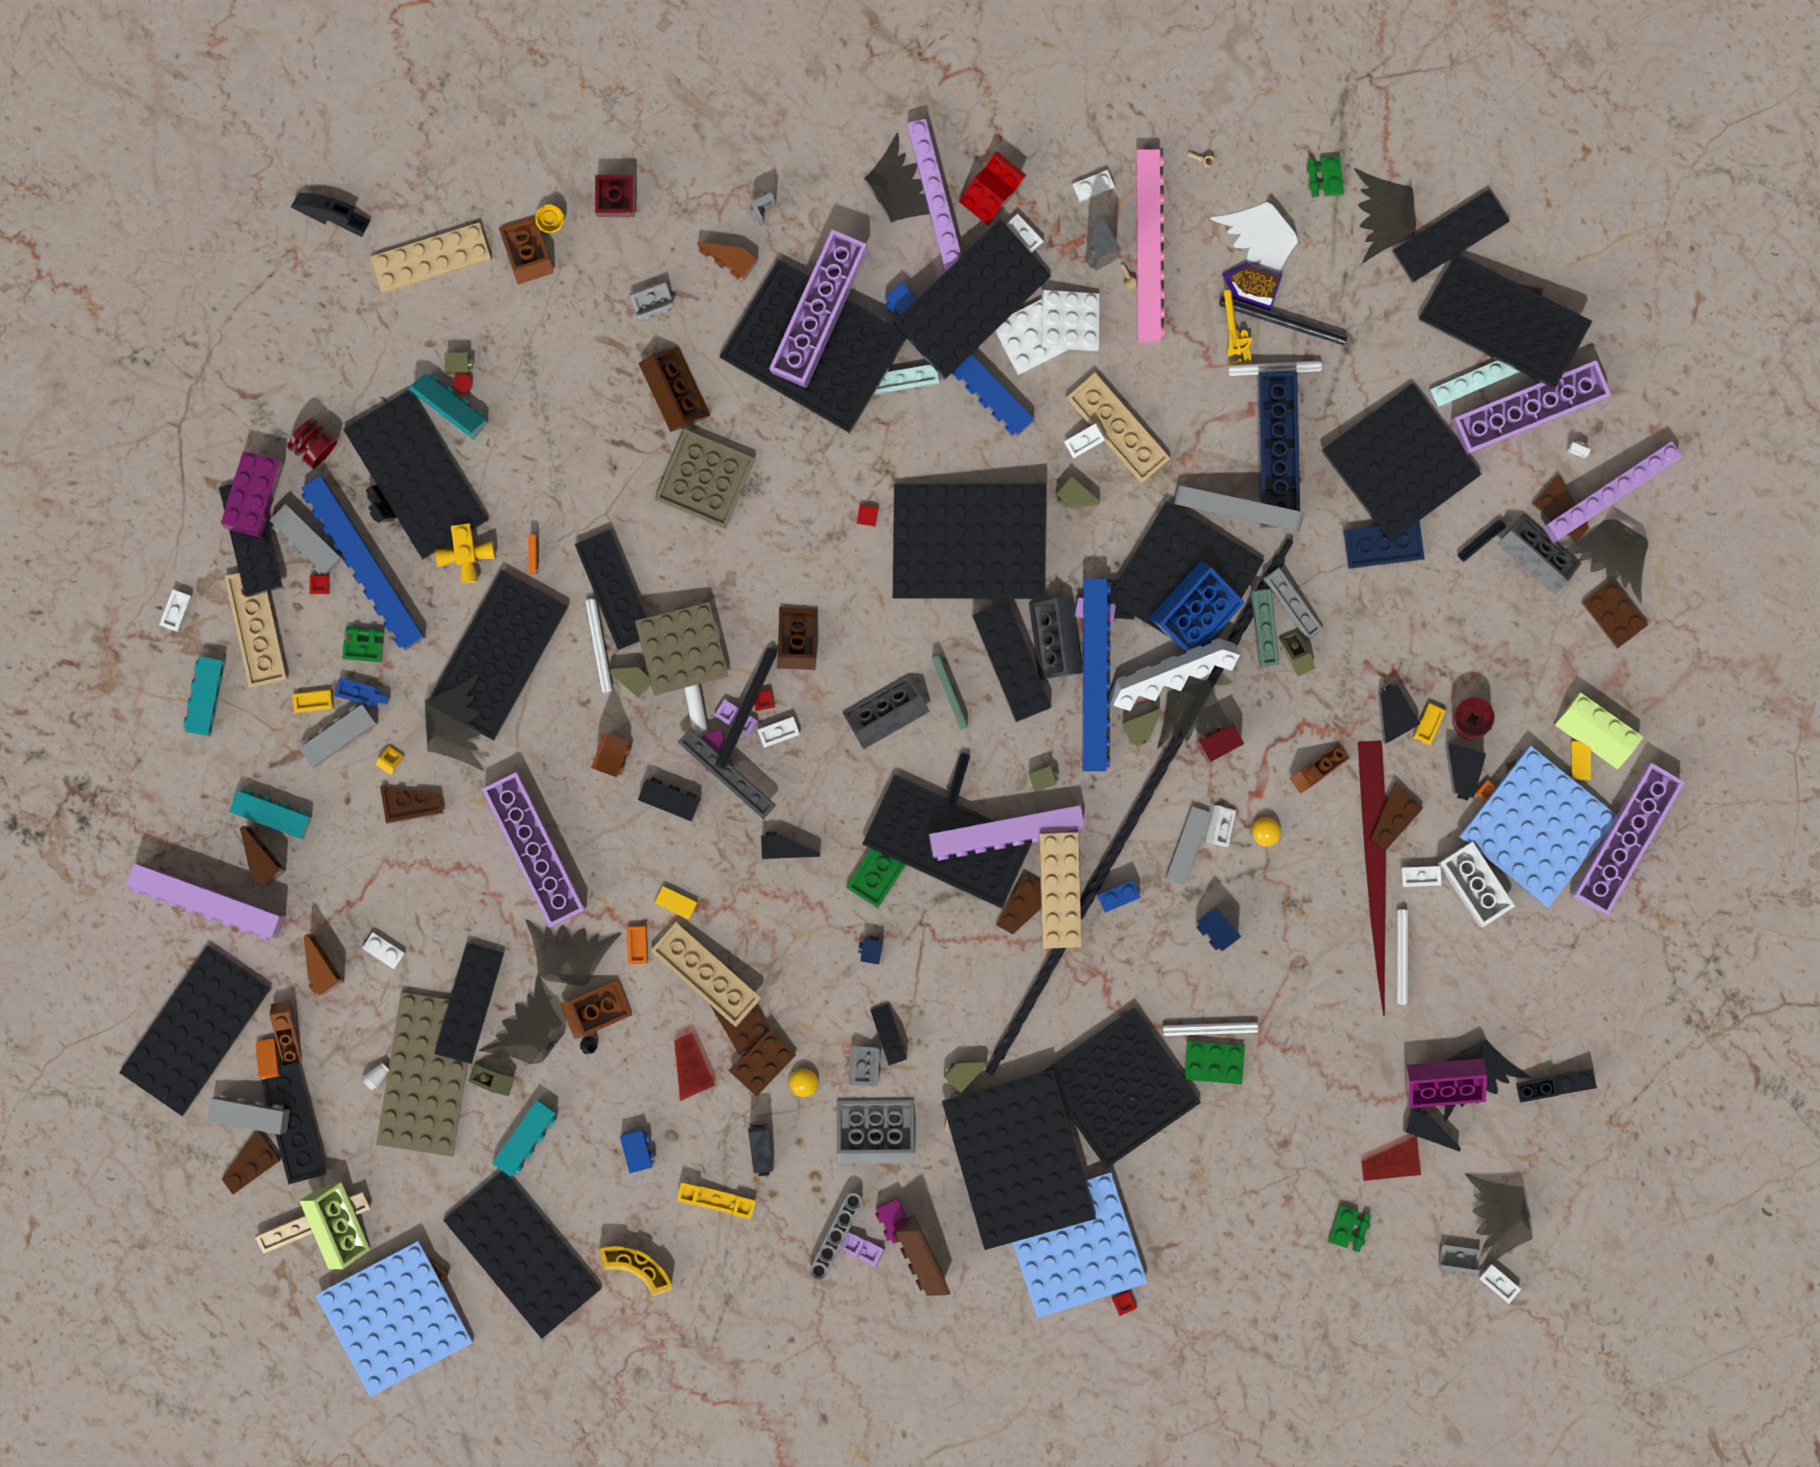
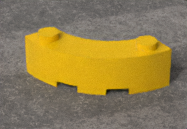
M622 1246L599 1249L598 1255L603 1271L613 1269L624 1270L636 1275L646 1284L651 1296L671 1291L672 1285L665 1271L645 1253Z

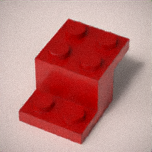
M996 151L986 167L974 177L959 203L985 224L989 225L999 210L1012 198L1026 177V174Z

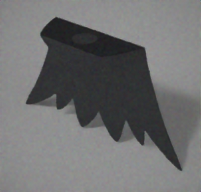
M1487 1039L1442 1061L1484 1058L1487 1072V1091L1493 1094H1498L1496 1079L1509 1084L1510 1082L1506 1075L1518 1078H1531L1503 1057ZM1445 1105L1444 1121L1449 1118L1455 1105Z

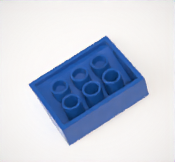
M1200 561L1150 616V619L1186 652L1200 645L1201 647L1208 645L1245 602L1210 566Z

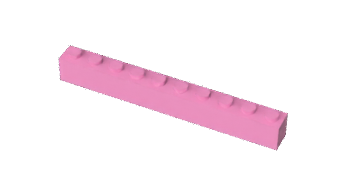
M1137 150L1136 152L1137 342H1160L1161 337L1165 336V327L1161 326V318H1164L1165 314L1164 307H1161V299H1164V288H1161V280H1164V269H1161V261H1164V250H1161V242H1164V231H1161L1160 223H1164V212H1160V204H1164V193H1160V186L1164 185V174H1160V167L1164 165V156L1160 155V150Z

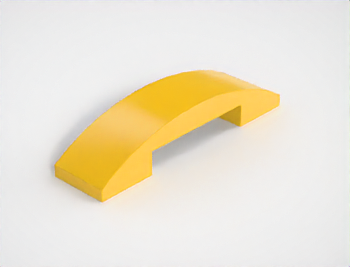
M684 1182L680 1183L676 1199L678 1202L697 1205L750 1220L756 1200Z

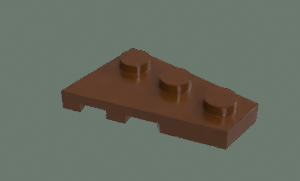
M1393 782L1391 792L1385 801L1383 811L1370 837L1384 851L1390 847L1423 809L1396 782Z
M380 786L387 824L444 814L440 794Z
M257 1130L222 1178V1181L232 1195L281 1161L261 1131Z

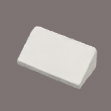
M1213 805L1205 840L1206 843L1224 847L1229 846L1236 810Z

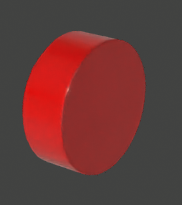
M458 374L453 380V386L457 392L467 393L472 389L473 381L467 374Z

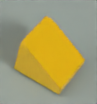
M388 746L378 758L376 765L392 775L403 760L404 755Z

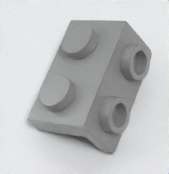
M763 192L756 196V200L751 201L752 208L749 209L754 222L758 221L760 226L764 224L760 213L776 206L772 192L768 194Z
M665 281L629 294L638 319L646 320L653 317L655 313H665L674 307Z
M851 1046L849 1085L878 1086L880 1079L879 1062L881 1061L880 1048Z
M1442 1244L1439 1268L1444 1269V1273L1455 1274V1271L1463 1272L1462 1275L1474 1277V1274H1480L1481 1250Z

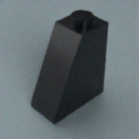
M1391 683L1381 689L1382 693L1378 695L1384 744L1420 725L1397 684L1392 686Z
M1448 743L1445 748L1452 792L1457 794L1458 799L1468 801L1469 798L1475 797L1486 753Z
M769 1124L749 1126L748 1134L753 1172L758 1173V1176H768L774 1170Z

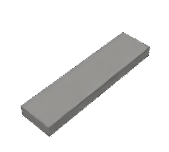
M1279 567L1263 578L1306 640H1310L1323 630L1320 623Z
M1192 806L1166 876L1167 879L1185 884L1210 812Z

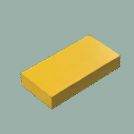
M331 689L292 694L294 713L333 709Z
M1428 703L1413 738L1431 745L1447 710Z
M1571 741V778L1573 780H1591V747L1582 741Z
M662 886L655 901V904L690 920L698 903Z

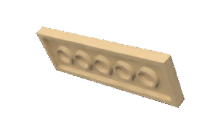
M480 222L370 257L382 294L492 260Z
M1096 373L1091 375L1066 397L1090 426L1098 422L1107 438L1104 441L1106 445L1141 484L1171 459Z
M240 574L224 576L248 687L255 688L288 680L269 593L265 592L245 597Z
M1078 831L1039 833L1042 948L1081 947Z
M677 922L650 950L735 1027L744 1020L762 999Z

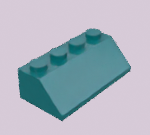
M425 373L409 387L413 394L472 440L478 436L488 423L484 419L486 415L478 409L473 411L469 408L471 404L463 397L460 400L455 397L456 392L450 387H442L439 384L441 380L433 374L428 376Z

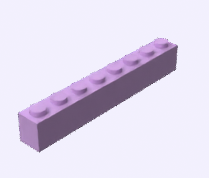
M925 118L907 123V129L944 271H946L961 257V252Z
M1671 441L1542 528L1552 543H1555L1683 456Z
M1081 805L933 833L929 834L928 837L932 857L941 861L949 859V855L954 854L957 857L967 856L970 851H975L976 854L987 852L986 848L994 847V850L1006 848V844L1013 843V846L1024 845V841L1032 840V843L1039 842V833L1078 831V834H1081V830H1084L1085 825Z

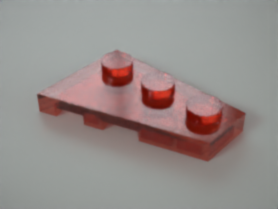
M693 1033L674 1040L680 1101L715 1086Z
M1417 1136L1361 1161L1363 1181L1421 1175Z

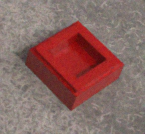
M860 505L857 524L876 527L879 508Z
M310 575L309 594H330V575Z
M771 689L760 691L754 704L756 712L775 708Z
M1129 1290L1112 1297L1119 1316L1137 1309Z

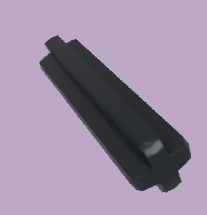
M1498 520L1458 553V558L1462 562L1469 559L1506 527L1503 521Z
M960 754L945 803L947 807L955 808L970 760V755Z

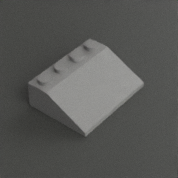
M914 1100L837 1101V1163H914Z

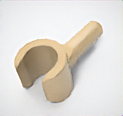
M1189 152L1187 155L1201 162L1204 168L1212 167L1206 164V159L1210 161L1215 160L1212 156L1202 157L1192 152Z
M1123 264L1121 268L1128 279L1124 285L1131 292L1137 286L1136 280L1130 275L1126 265Z

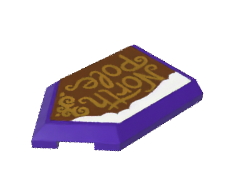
M1246 262L1222 275L1234 299L1271 310L1283 274Z

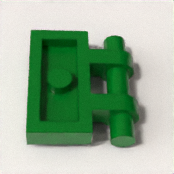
M1340 156L1321 158V166H1316L1314 158L1308 159V167L1306 168L1310 178L1308 186L1312 198L1319 197V190H1324V197L1343 195ZM1317 173H1322V183H1318Z
M353 626V628L345 627V635H352V639L344 640L343 660L382 662L383 643H376V637L383 638L384 630H377L376 627H370V629L360 628L359 626ZM359 636H369V642L358 641Z
M1339 1205L1328 1242L1348 1248L1349 1241L1355 1243L1353 1250L1360 1252L1362 1245L1364 1246L1366 1241L1364 1240L1366 1231L1371 1225L1369 1223L1371 1215L1364 1213L1362 1220L1357 1219L1359 1211ZM1354 1225L1360 1226L1357 1237L1352 1236Z

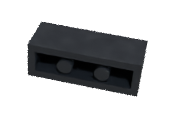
M654 777L651 780H645L638 798L639 801L688 821H693L701 800L697 799L698 795L687 791V794L679 792V787L669 784V787L661 785L662 781Z

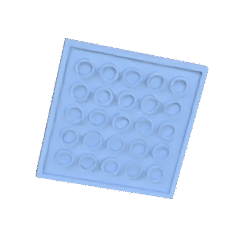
M1528 746L1459 837L1467 844L1473 842L1482 856L1549 908L1609 831L1617 815L1532 746Z
M1111 1172L1085 1180L1096 1219L1012 1242L1037 1319L1148 1283Z
M419 1240L315 1295L370 1397L473 1343L467 1328Z

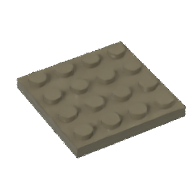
M684 429L655 500L726 529L755 458Z
M710 602L635 621L654 696L729 677Z

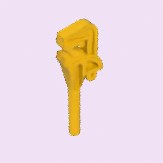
M1225 290L1224 298L1228 321V346L1226 353L1227 356L1241 355V352L1243 355V361L1241 359L1229 361L1228 366L1252 364L1250 354L1252 337H1248L1246 330H1241L1239 333L1236 329L1231 290Z

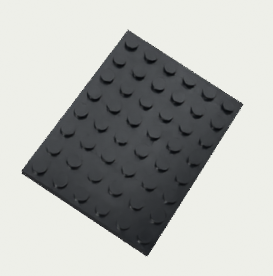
M778 259L719 358L850 434L907 338L897 327L846 299L807 388L772 374L769 368L810 277Z
M894 484L892 598L1046 599L1047 484Z
M1053 1069L942 1100L984 1250L1096 1219Z

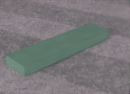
M1271 589L1251 591L1259 667L1279 665Z
M936 656L932 658V661L960 730L965 729L968 725L941 658Z

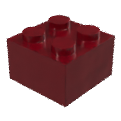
M595 175V214L597 217H635L634 175Z
M1227 722L1216 728L1217 733L1212 735L1209 732L1199 737L1200 742L1197 745L1207 764L1244 745L1234 724L1229 726Z

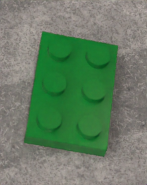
M870 849L846 888L879 908L906 865Z
M1187 1041L1184 1079L1242 1085L1245 1046Z

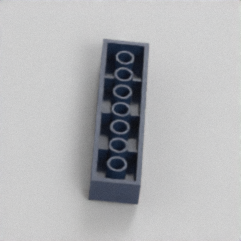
M1297 372L1258 373L1259 500L1263 504L1300 511ZM1260 523V528H1279Z

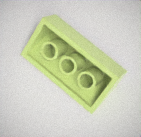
M1581 692L1574 696L1555 723L1556 727L1576 741L1584 742L1591 747V751L1616 769H1619L1643 739L1642 735Z
M342 1182L313 1191L300 1200V1204L328 1269H344L370 1251Z

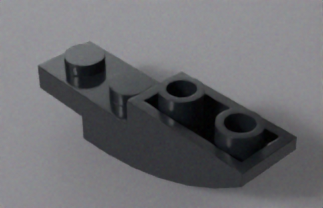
M298 193L291 205V208L325 225L327 221H330L360 237H363L371 221L355 213V206L324 195Z
M1588 1069L1516 1083L1521 1103L1595 1089L1597 1084L1594 1070Z

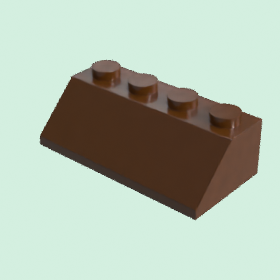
M679 347L651 354L638 363L670 432L686 428L710 416Z
M911 1215L893 1224L895 1231L892 1232L897 1243L901 1242L903 1247L900 1250L904 1258H909L911 1262L908 1266L912 1275L916 1274L918 1277L916 1283L920 1291L924 1289L927 1296L951 1294L915 1215Z

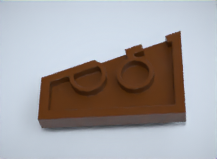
M1558 475L1532 505L1549 520L1553 521L1576 504ZM1586 522L1567 534V536L1574 542H1577L1589 528Z
M1023 875L996 926L1014 934L1041 909L1040 883Z

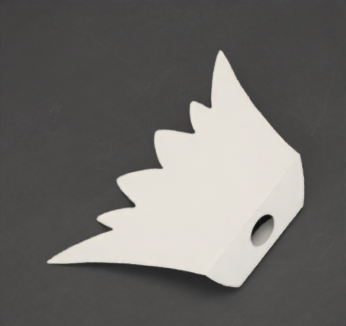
M1268 202L1241 212L1210 218L1215 222L1233 226L1227 233L1241 234L1233 247H1250L1246 262L1253 263L1261 259L1260 267L1278 273L1290 252L1298 243L1295 232L1276 208Z

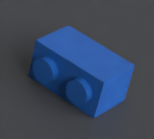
M1133 880L1097 895L1104 913L1141 898Z
M644 1129L620 1136L629 1174L653 1167L655 1157L653 1151L649 1152L648 1144L651 1143L648 1132L644 1133Z

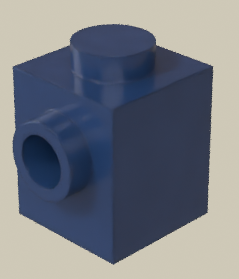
M869 935L868 939L864 938V942H860L858 953H861V962L879 965L883 947L880 937Z

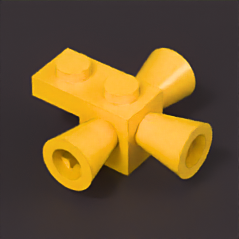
M470 523L451 526L454 550L435 549L437 566L439 568L456 562L458 566H461L460 584L479 582L473 564L478 563L477 558L496 559L493 540L475 546Z

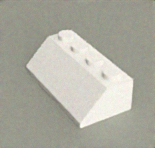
M1473 842L1437 862L1479 927L1486 926L1515 907Z

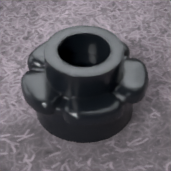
M585 1036L580 1042V1049L584 1054H592L598 1047L597 1040L593 1036Z

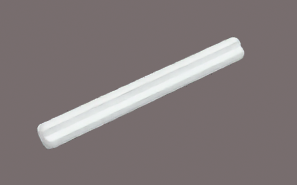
M1321 361L1228 366V374L1230 376L1258 375V373L1317 372L1322 370Z
M595 599L586 600V607L603 693L611 692L612 684L597 603Z
M1398 909L1397 1004L1406 1005L1408 1003V910Z
M1257 1022L1163 1026V1035L1165 1036L1258 1032Z

